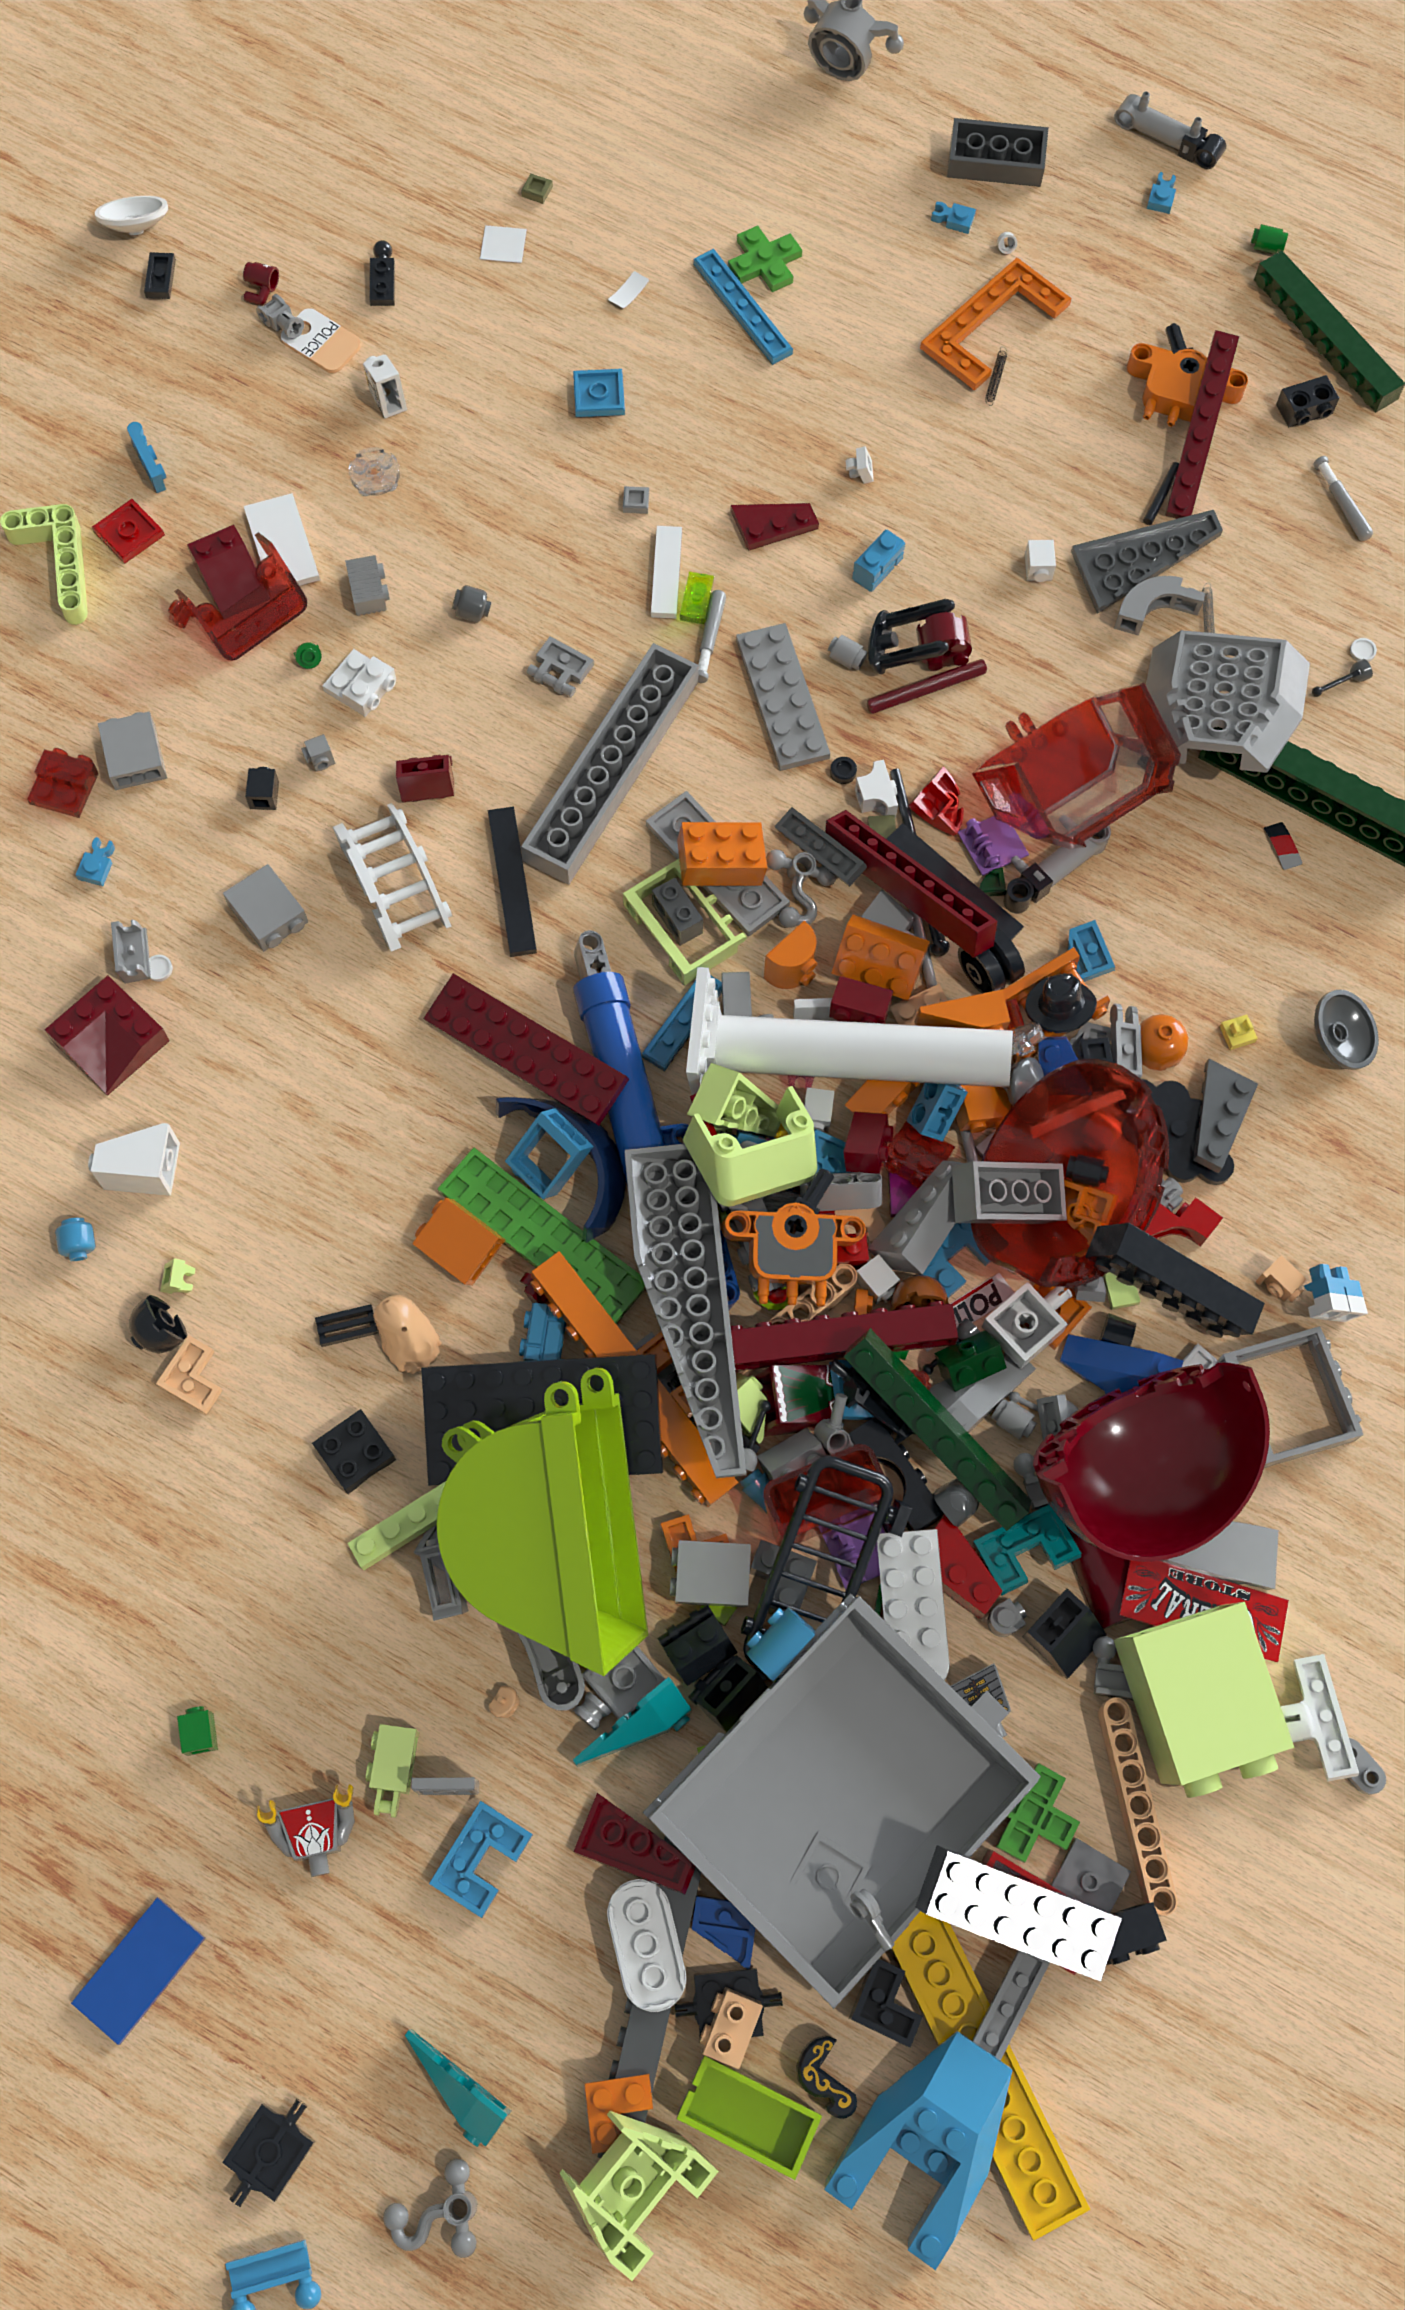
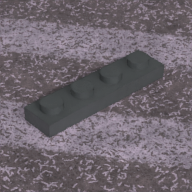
M793 807L775 825V828L804 852L811 854L819 864L849 887L867 868V865Z

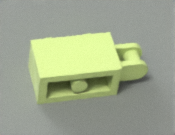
M380 1724L379 1732H373L371 1750H375L373 1763H368L366 1781L370 1782L369 1788L377 1790L374 1815L379 1816L380 1813L391 1814V1817L396 1818L401 1793L409 1794L419 1738V1731L417 1729ZM384 1791L394 1792L393 1801L383 1800Z

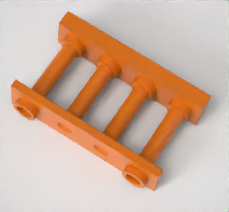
M1074 947L1004 988L1003 994L1006 1006L1008 1007L1016 1002L1021 1004L1025 1010L1029 992L1041 980L1054 975L1072 974L1080 980L1081 984L1087 987L1076 971L1080 957ZM1108 995L1097 1001L1096 1010L1091 1017L1094 1021L1108 1012L1107 1009L1110 1003ZM1009 1016L1010 1023L1006 1030L1013 1031L1012 1040L1018 1047L1014 1051L1012 1060L1016 1064L1024 1058H1034L1038 1054V1037L1028 1043ZM1035 1024L1041 1033L1039 1037H1061L1066 1034L1046 1031Z

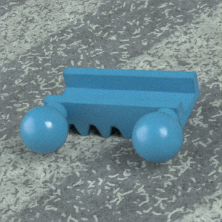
M306 2239L235 2259L225 2264L226 2270H229L232 2287L231 2298L234 2302L230 2310H256L254 2304L247 2300L246 2295L295 2280L299 2282L295 2291V2301L300 2308L305 2310L312 2309L317 2306L321 2299L320 2286L315 2281H312V2270Z

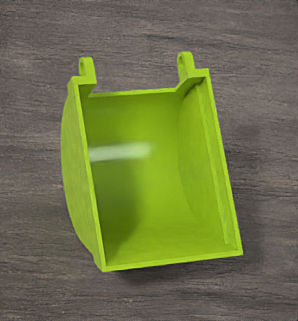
M593 1368L584 1373L581 1379L583 1403H579L577 1390L572 1384L560 1381L547 1388L544 1396L545 1411L497 1432H494L480 1421H471L461 1427L450 1429L444 1434L442 1438L443 1450L457 1464L448 1476L440 1497L437 1513V1537L441 1557L451 1580L463 1597L475 1609L496 1623L569 1657L571 1661L593 1672L605 1676L649 1634L619 1393H614L613 1380L607 1370ZM593 1375H598L603 1379L604 1387L601 1391H595L591 1388L590 1378ZM557 1389H563L567 1392L569 1397L567 1405L559 1406L555 1402L554 1393ZM469 1429H476L480 1434V1438ZM455 1434H457V1440L463 1449L462 1451H458L452 1446V1438Z

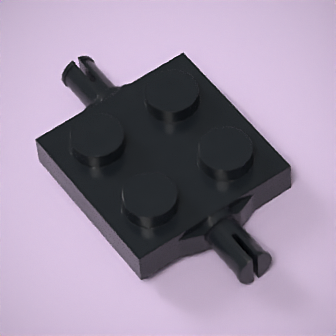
M757 1968L694 1974L695 1994L693 2002L674 2004L675 2010H680L675 2011L676 2018L695 2015L699 2025V2035L701 2036L705 2024L711 2026L715 2013L711 2012V2008L716 1994H723L725 1987L761 2001L763 2007L752 2037L764 2036L762 2023L764 2008L783 2006L781 1992L763 1994L758 1984Z
M296 2098L286 2116L276 2113L264 2103L261 2104L222 2162L234 2171L241 2181L232 2197H230V2201L233 2203L237 2200L235 2205L241 2207L251 2190L262 2192L272 2201H277L314 2145L315 2141L303 2133L298 2124H296L304 2110L308 2107L305 2103L301 2104V2100Z

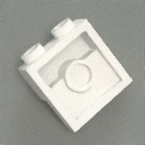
M353 649L322 687L324 692L366 717L371 710L377 708L382 696L393 689L396 683L394 668L373 656L370 659Z

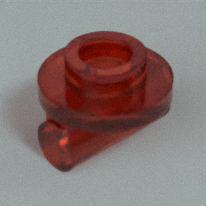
M181 598L179 601L174 600L168 609V613H170L169 620L175 622L180 628H186L195 605L184 598Z
M1016 998L1006 1001L1010 1018L1007 1029L1010 1030L1025 1025Z

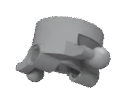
M807 0L808 5L804 9V18L809 23L817 22L809 35L808 46L810 53L816 63L835 78L853 81L858 80L865 73L871 63L872 53L869 44L874 37L888 35L885 46L891 54H897L903 49L904 41L902 36L898 34V26L888 21H875L863 9L862 0H838L830 4L826 0Z

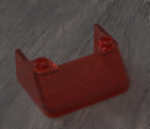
M259 532L255 534V537L267 554V557L260 561L256 567V576L262 585L220 614L218 609L210 603H202L195 607L179 589L174 591L193 621L219 654L231 661L242 657L302 614L307 608V597L273 543Z

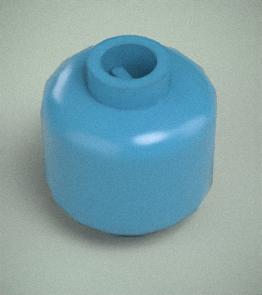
M84 1218L63 1220L61 1225L55 1230L58 1252L61 1256L69 1257L70 1261L87 1259V1254L96 1248L93 1227L90 1223L85 1222Z

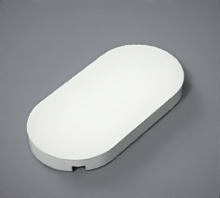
M642 1879L628 1881L614 1892L607 1909L608 1923L623 1987L627 1997L640 2009L649 2012L664 2011L672 2007L680 1999L686 1985V1970L669 1900L662 1889L652 1882Z

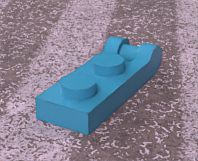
M131 422L127 430L132 445L156 493L166 490L163 479L167 478L161 464L156 465L154 461L157 459L151 445L147 446L148 443L142 425L139 422Z

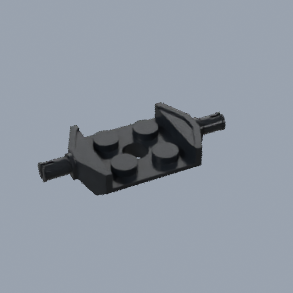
M834 1359L831 1362L829 1369L839 1375L844 1381L843 1389L844 1395L847 1396L846 1406L848 1408L857 1403L896 1432L897 1437L894 1442L897 1445L910 1435L915 1434L853 1366L849 1369L838 1359Z

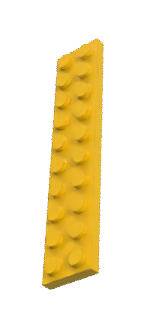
M920 1911L903 1933L894 1941V1946L891 1949L900 1968L906 1971L904 1976L937 2045L942 2044L956 2031H959L972 2041L990 2004L951 1925ZM1008 2045L1001 2061L1012 2068V2075L992 2159L1031 2240L1035 2241L1091 2209L1010 2045Z

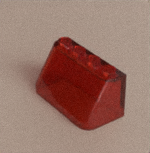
M857 1444L830 1455L884 1475L874 1451L867 1445ZM812 1463L771 1480L764 1488L763 1499L773 1536L778 1546L782 1542L800 1492L794 1491L796 1479L800 1473L807 1475ZM832 1468L822 1470L816 1486L877 1507L882 1494L881 1488L878 1485ZM815 1491L812 1493L805 1512L807 1515L835 1525H844L872 1513L866 1509ZM802 1520L794 1542L802 1543L831 1529Z

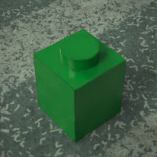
M199 1706L186 1709L185 1715L177 1716L182 1754L191 1756L218 1750L214 1713L209 1710L204 1711V1707Z

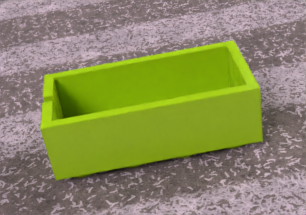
M704 2055L692 2080V2084L697 2086L696 2090L688 2089L677 2114V2120L796 2180L822 2115Z

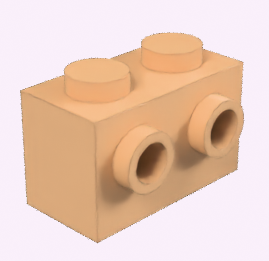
M725 1987L723 1994L717 1993L711 2008V2012L715 2013L711 2026L705 2024L699 2039V2043L703 2045V2055L740 2069L763 2007L761 2001Z

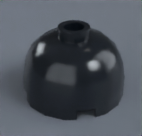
M149 1295L138 1303L130 1316L129 1328L132 1334L131 1340L137 1348L160 1354L178 1347L187 1337V1331L179 1316L175 1315L173 1319L167 1312L170 1306L156 1296Z

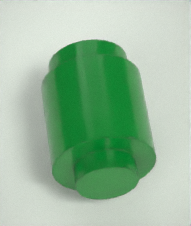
M1261 224L1259 229L1254 228L1250 243L1255 244L1254 249L1276 254L1277 252L1284 251L1288 233L1283 232L1281 228Z

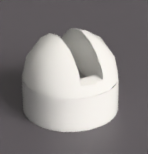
M1004 232L998 237L997 246L1002 253L1010 254L1017 247V239L1014 234ZM1005 238H1007L1009 245L1008 247H1005L1004 245Z

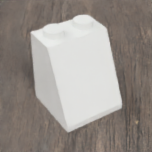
M162 1123L96 1144L94 1154L89 1156L88 1168L104 1190L171 1196L180 1142L170 1125Z

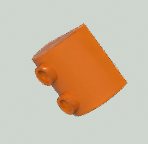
M803 921L765 956L763 978L777 988L792 989L802 984L807 986L816 976L813 972L818 964L814 960L816 935L806 921Z

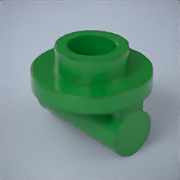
M311 642L302 643L298 646L296 652L293 653L296 662L306 669L318 666L322 658L318 644L316 645Z

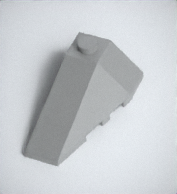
M1004 1353L1006 1369L956 1392L945 1380L935 1384L929 1391L970 1433L1003 1399L1009 1396L1036 1370L1030 1362L1020 1369Z

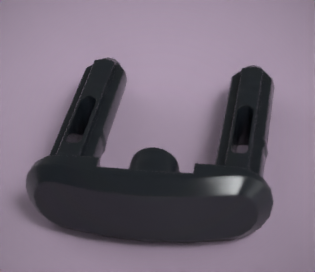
M942 599L891 613L887 610L880 611L872 626L868 642V659L872 669L882 675L888 668L938 657L947 652L949 649L948 643L938 640L885 654L886 649L897 647L899 644L896 632H892L893 627L925 620L927 617L937 613L951 612L955 608L954 601Z

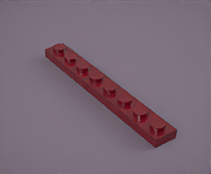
M1218 330L1214 332L1165 513L1167 517L1179 519L1192 515L1240 336Z

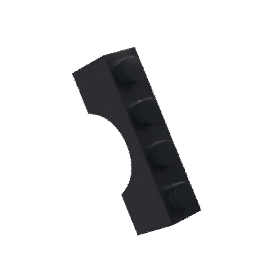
M873 1417L848 1433L856 1449L863 1454L864 1464L879 1463L886 1465L900 1478L903 1486L902 1502L907 1503L912 1508L906 1524L908 1531L924 1530L942 1518L944 1513L936 1503L934 1493H931L925 1485L927 1483L925 1475L919 1468L914 1469L908 1461L910 1455L902 1444L897 1445L894 1442L892 1429L876 1417Z

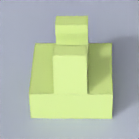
M172 1259L164 1266L160 1292L172 1294L174 1292L188 1293L192 1291L193 1285L185 1283L183 1276L194 1275L196 1268L185 1264L184 1260Z

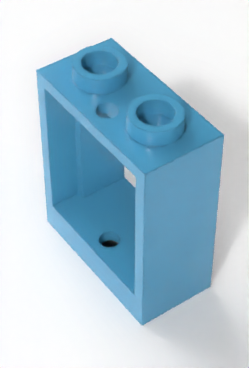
M554 1108L540 1112L505 1162L511 1167L512 1172L516 1176L522 1178L530 1186L534 1194L544 1200L558 1195L594 1146ZM545 1132L570 1155V1158L553 1180L528 1157Z

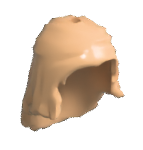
M394 1295L387 1297L376 1305L373 1316L381 1336L383 1352L389 1356L391 1363L396 1365L399 1372L406 1371L415 1374L417 1371H421L422 1367H428L436 1361L437 1356L440 1354L439 1347L442 1346L440 1336L431 1325V1321L411 1299L404 1295Z

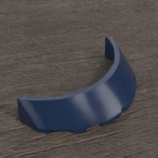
M518 1097L497 1098L496 1115L498 1118L516 1110H524L530 1116L537 1118L540 1112L555 1108L594 1146L588 1154L596 1164L598 1191L593 1210L584 1224L583 1240L587 1243L609 1231L615 1223L622 1206L626 1180L617 1146L608 1136V1132L601 1125L597 1126L557 1101Z

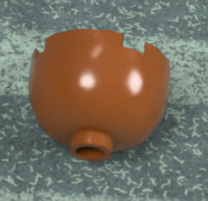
M918 1274L902 1280L895 1287L891 1297L892 1311L899 1310L898 1308L904 1305H915L916 1308L927 1307V1304L936 1301H943L944 1304L949 1303L945 1288L935 1278Z

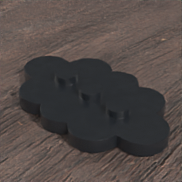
M1139 1078L1138 1080L1132 1079L1126 1084L1130 1094L1121 1098L1122 1105L1129 1112L1124 1121V1132L1130 1141L1143 1145L1144 1155L1150 1162L1164 1165L1168 1176L1181 1183L1191 1182L1198 1176L1206 1183L1212 1185H1219L1228 1181L1234 1172L1235 1166L1230 1154H1228L1225 1164L1219 1173L1193 1161L1196 1133L1200 1122V1117H1198L1199 1108L1202 1105V1100L1190 1098L1186 1087L1177 1081H1164L1156 1087L1148 1080Z

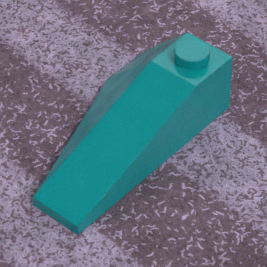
M668 1677L637 1703L635 1712H629L618 1719L611 1727L612 1731L600 1735L577 1755L573 1762L577 1767L668 1733L673 1728L677 1732L690 1721L688 1715L692 1713V1709L673 1681Z
M413 2029L408 2030L405 2037L457 2122L465 2129L462 2135L476 2147L480 2143L486 2147L512 2110Z

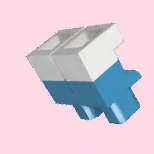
M1319 1264L1309 1269L1312 1282L1304 1285L1307 1291L1313 1293L1315 1305L1308 1307L1310 1318L1347 1322L1368 1314L1360 1282L1350 1280L1347 1267L1340 1266L1330 1269L1327 1264Z

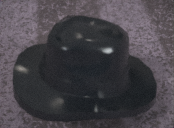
M1064 973L1047 977L1036 984L1027 996L1025 1011L1028 1018L1043 1030L1053 1033H1069L1079 1029L1090 1020L1096 1010L1097 999L1090 989L1080 983L1079 979L1072 974Z

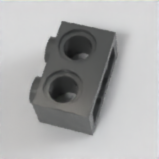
M676 878L652 890V905L680 946L703 934V918Z

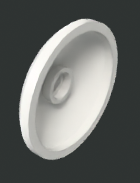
M156 196L126 197L100 206L95 211V217L100 224L118 232H129L130 235H139L145 229L154 226L165 216L168 211V204L165 199Z

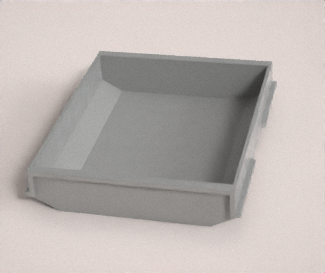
M849 1594L814 1631L815 1636L780 1673L778 1679L745 1711L726 1734L718 1732L643 1812L813 1986L833 2009L885 1951H883L875 1938L872 1928L866 1919L860 1920L852 1912L850 1905L846 1911L840 1909L863 1867L820 1841L795 1886L789 1884L818 1832L872 1865L857 1892L866 1889L876 1899L881 1910L880 1915L883 1918L881 1923L894 1942L920 1912L915 1906L936 1846L944 1847L970 1858L1029 1793L1041 1777L860 1596L855 1598L852 1594ZM827 1863L836 1865L842 1875L840 1884L831 1890L822 1888L817 1881L818 1869ZM833 1867L824 1868L820 1873L821 1882L825 1886L835 1885L838 1881L836 1869Z

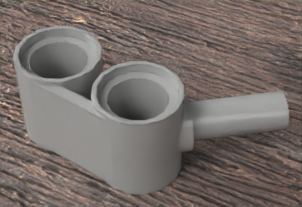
M837 1393L831 1418L823 1419L816 1425L814 1436L821 1442L827 1456L837 1457L863 1466V1454L856 1449L850 1440L849 1434L843 1429L842 1418L847 1396Z

